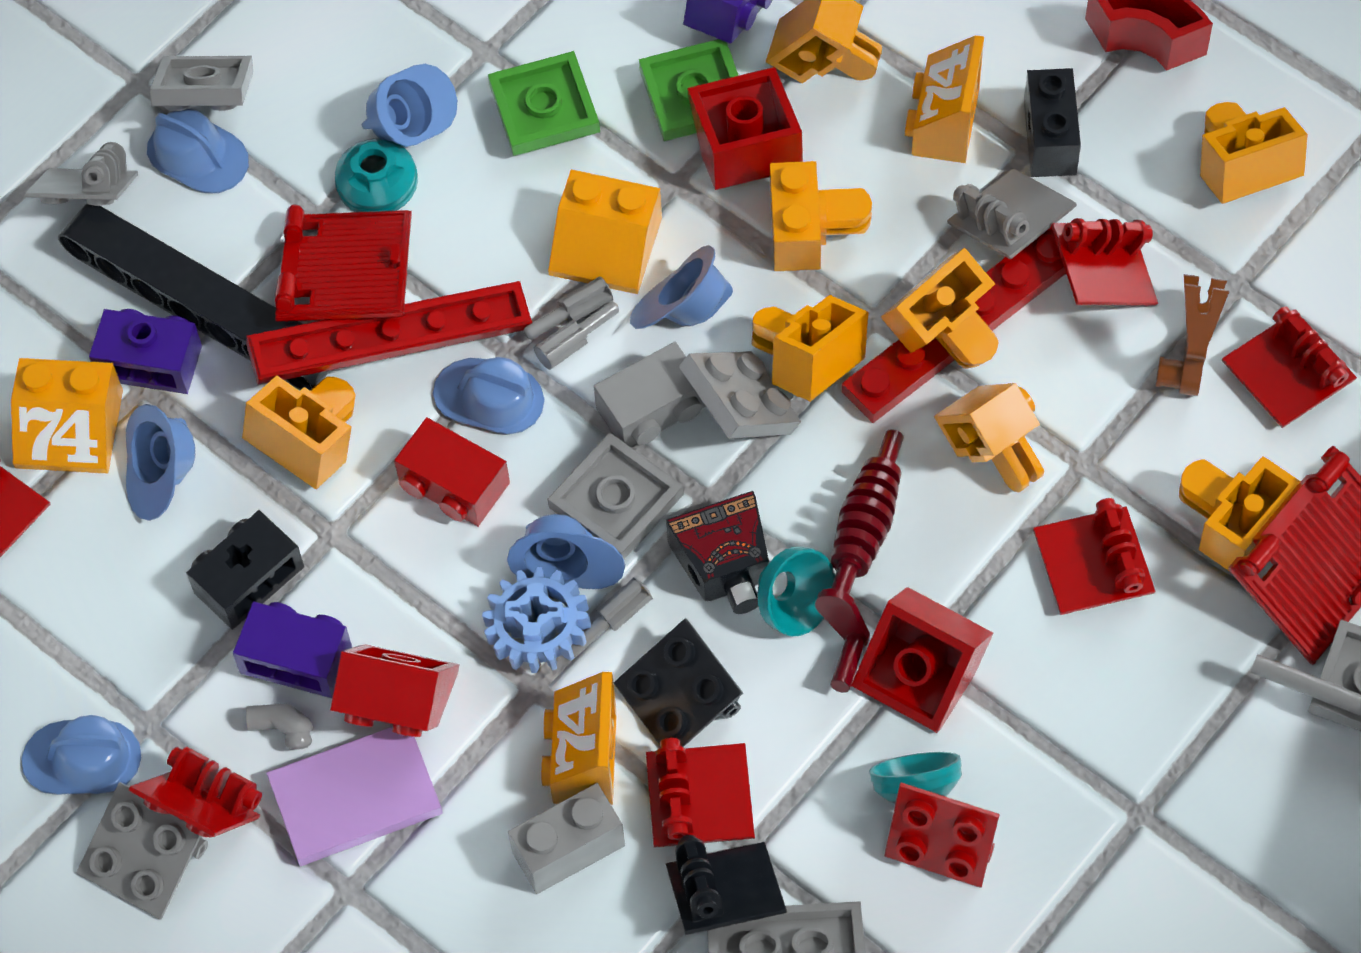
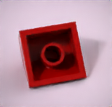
M775 67L687 88L702 158L715 190L770 177V163L803 162L802 130Z
M906 587L887 602L851 686L938 733L973 679L994 633L915 590Z
M367 644L341 652L330 711L344 713V721L350 724L372 727L374 720L393 724L392 732L421 737L422 731H429L438 727L457 678L460 664Z

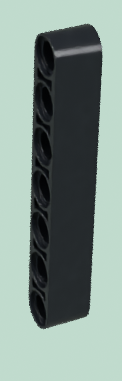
M86 203L58 235L60 244L76 259L171 315L182 317L189 322L195 323L197 330L250 360L246 345V337L248 335L303 324L300 321L276 322V307L102 206ZM330 370L285 379L284 381L299 390L305 387L310 391L326 377Z

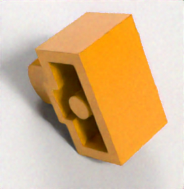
M804 0L779 19L765 62L800 83H804L815 74L823 77L834 68L855 80H867L876 74L878 61L882 54V45L857 31L864 6L856 1Z
M1235 102L1217 103L1211 106L1205 115L1200 177L1222 204L1302 177L1305 172L1308 134L1285 107L1259 115L1257 111L1246 114Z
M816 161L770 163L774 271L821 269V245H826V235L864 234L870 227L872 201L865 189L818 190Z
M966 248L948 257L881 316L882 320L910 353L927 345L936 337L958 365L965 369L975 368L991 360L999 344L994 332L976 312L979 307L975 303L995 283Z
M832 295L827 296L814 307L806 305L794 315L777 307L763 308L753 316L752 346L773 355V385L811 402L865 359L868 311Z
M275 376L246 402L242 439L317 490L346 463L352 427L345 422L353 416L356 396L354 389L347 381L329 376L320 381L310 391L305 387L299 391L279 376Z
M1016 383L978 386L934 416L957 457L969 456L972 463L992 460L1006 485L1013 491L1019 493L1029 486V481L1035 482L1044 476V469L1025 438L1028 432L1040 425L1033 413L1035 411V404L1027 391L1022 387H1018Z
M1264 456L1259 459L1246 476L1239 472L1234 478L1205 459L1189 464L1181 476L1179 499L1208 519L1204 523L1199 551L1228 570V567L1237 557H1245L1256 546L1252 541L1254 536L1301 481Z

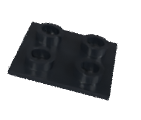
M686 618L614 682L617 689L659 745L663 739L677 738L680 740V746L684 747L720 714L726 719L737 714L741 709L738 700L744 694Z
M686 835L679 840L675 848L676 861L666 863L685 935L787 913L765 842L707 854L702 840L693 835Z

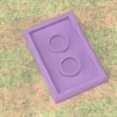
M392 727L267 772L300 867L443 814L415 737L392 732Z

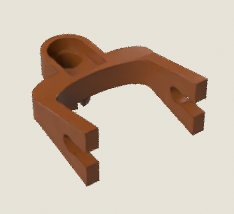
M1183 274L1187 328L1184 359L1182 361L1166 359L1160 356L1155 386L1179 389V394L1198 396L1207 348L1230 291L1224 289L1227 280L1211 278L1207 291L1208 299L1206 302L1200 303L1201 286H1198L1199 276Z

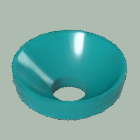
M379 138L358 142L342 154L336 165L335 186L341 201L354 212L397 211L410 201L417 189L418 173L414 160L403 146L395 142ZM372 155L381 156L387 161L385 167L375 173L366 172L360 167L362 161Z
M791 547L777 554L761 572L758 579V607L765 623L777 632L788 636H801L815 629L824 620V617L817 611L815 602L821 590L831 588L835 573L832 564L823 553L811 548ZM785 572L787 575L786 589L780 596L775 598L773 595L774 581L779 574Z
M926 752L886 760L873 766L869 770L874 791L887 801L896 804L901 782L946 797L962 776V764L960 755L956 753Z

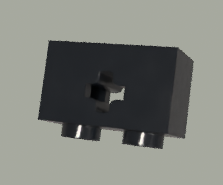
M1073 68L1027 70L1024 110L1031 177L1077 175L1081 141Z
M258 510L249 519L245 518L238 521L230 529L227 538L213 550L202 552L194 560L191 569L186 574L194 594L233 630L247 618L253 601L263 604L304 568V563L298 545L264 513Z

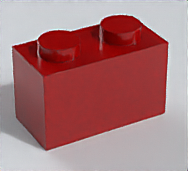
M428 417L424 419L394 460L399 485L405 492L417 499L426 497L437 503L440 509L453 520L461 522L465 519L478 527L510 484L506 460Z

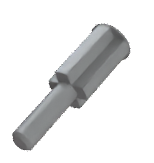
M599 276L558 300L560 307L524 328L525 336L532 340L565 320L569 322L572 320L578 321L613 301V295L608 284Z
M610 301L581 323L577 324L575 320H572L534 347V352L539 361L548 370L557 366L588 343L586 338L589 333L619 313L618 305Z
M633 577L596 610L600 617L591 624V628L584 630L587 641L585 646L575 644L571 646L574 657H577L609 627L614 631L618 630L653 599L651 593L641 581Z

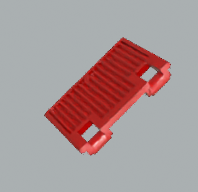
M294 204L288 207L284 224L285 241L281 273L277 278L275 294L276 322L404 316L412 211L305 214L299 205ZM318 229L317 236H303V230ZM310 297V304L295 305L294 298Z
M1335 446L1328 448L1321 457L1325 463L1316 474L1306 475L1254 536L1252 541L1256 546L1245 557H1237L1228 567L1232 575L1311 665L1317 662L1333 642L1340 620L1349 622L1361 608V476L1349 463V457ZM1339 479L1341 484L1330 496L1327 491ZM1270 561L1273 565L1261 579L1258 574Z

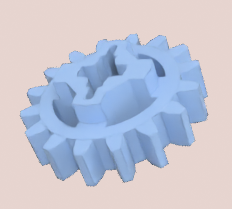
M542 567L536 568L532 578H527L525 573L519 570L517 571L518 582L512 585L502 579L499 583L503 594L501 596L489 594L487 597L492 610L483 612L482 617L485 626L488 627L484 630L488 644L494 645L493 648L499 660L509 656L512 669L517 670L523 662H528L531 672L537 673L540 663L547 662L552 671L556 670L557 657L562 655L564 658L572 661L575 657L571 646L573 644L585 646L587 642L584 631H582L591 628L590 617L586 612L589 610L585 595H579V588L575 580L569 581L564 585L561 571L556 570L549 579L545 578ZM549 596L554 597L561 602H554L549 598ZM512 638H521L524 641V644L519 643Z

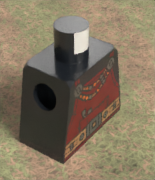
M754 491L666 519L669 546L703 600L712 601L727 596L735 614H745L758 607L755 586L758 585L760 574L768 565L769 559Z

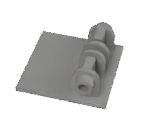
M107 142L100 147L82 169L48 168L26 191L25 197L41 198V202L44 204H62L68 202L69 199H86V203L89 205H109L114 203V200H117L138 176V171L127 170L126 153L120 144Z
M1013 168L982 193L972 184L958 186L953 193V200L956 202L958 212L949 218L947 222L949 225L1003 256L1012 259L1047 231L1052 223H1057L1077 206V203Z
M119 782L76 873L154 917L162 919L191 857L199 859L206 851L208 841L188 830L186 822L174 815L161 814L149 809L144 805L143 798L128 791L130 787Z

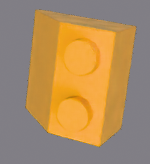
M571 169L558 206L548 269L549 275L587 284L600 276L605 280L610 289L638 294L662 220L660 188Z

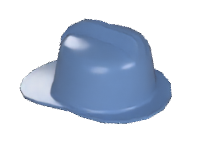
M426 63L411 66L385 78L369 95L366 103L367 119L361 125L363 129H372L374 134L382 140L395 142L404 147L417 145L442 133L451 126L457 114L458 100L455 87L449 77L436 66Z
M193 109L172 111L166 115L159 113L156 116V128L147 143V156L152 166L157 170L203 193H221L234 188L243 180L249 168V155L244 144L233 134L213 124L205 115Z
M710 245L699 248L676 271L651 289L635 306L630 316V324L635 329H643L656 324L663 318H667L681 326H694L706 322L714 316L733 293L731 284L713 264L715 249Z
M501 357L490 359L467 358L456 361L443 369L435 381L433 390L436 407L445 417L459 423L502 434L523 432L534 425L542 414L545 400L540 384L531 374L525 372L521 365L511 359Z
M144 404L133 411L126 427L127 498L133 512L139 518L151 521L159 518L168 509L174 496L175 485L180 484L193 467L195 443L193 435L184 419L169 418L157 406Z
M560 514L545 515L528 524L525 536L518 539L510 547L507 557L510 570L516 576L517 571L522 570L527 578H532L536 568L542 567L545 578L550 579L552 574L558 570L562 572L564 585L569 581L575 580L578 588L603 589L612 586L623 577L625 570L623 556L613 545L601 538L593 537L576 519Z
M87 715L80 716L74 720L51 723L43 727L27 742L21 759L23 773L33 787L44 793L60 795L114 792L119 782L127 785L136 775L142 758L140 743L131 730L121 723L109 721L105 717Z

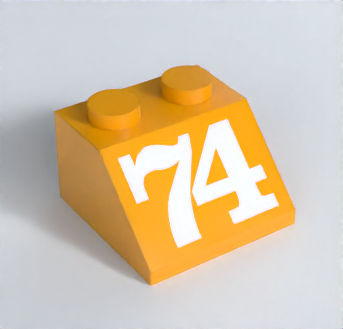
M974 35L929 54L925 72H916L912 99H919L917 110H908L905 136L913 137V156L966 163L980 90L984 36Z
M19 358L11 397L12 451L15 468L109 473L123 389L113 363Z
M600 672L554 691V709H545L544 739L552 740L551 756H542L541 782L542 786H550L553 804H559L598 783L609 803L613 805L617 709L612 672Z

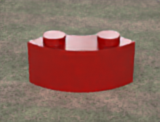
M1088 0L1085 20L1105 52L1121 49L1140 51L1155 58L1166 71L1206 56L1213 26L1208 16L1191 0Z

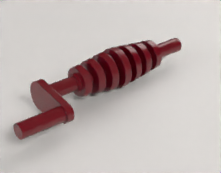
M894 429L886 431L878 456L871 457L865 461L861 472L858 474L846 496V500L841 506L836 528L837 533L835 534L833 544L834 548L830 560L837 572L831 588L821 590L815 602L817 611L845 640L830 686L835 691L841 693L849 691L863 648L867 646L870 638V632L854 599L850 596V592L855 578L863 577L868 573L872 561L876 558L893 523L901 479V469L895 462L904 439L903 434Z

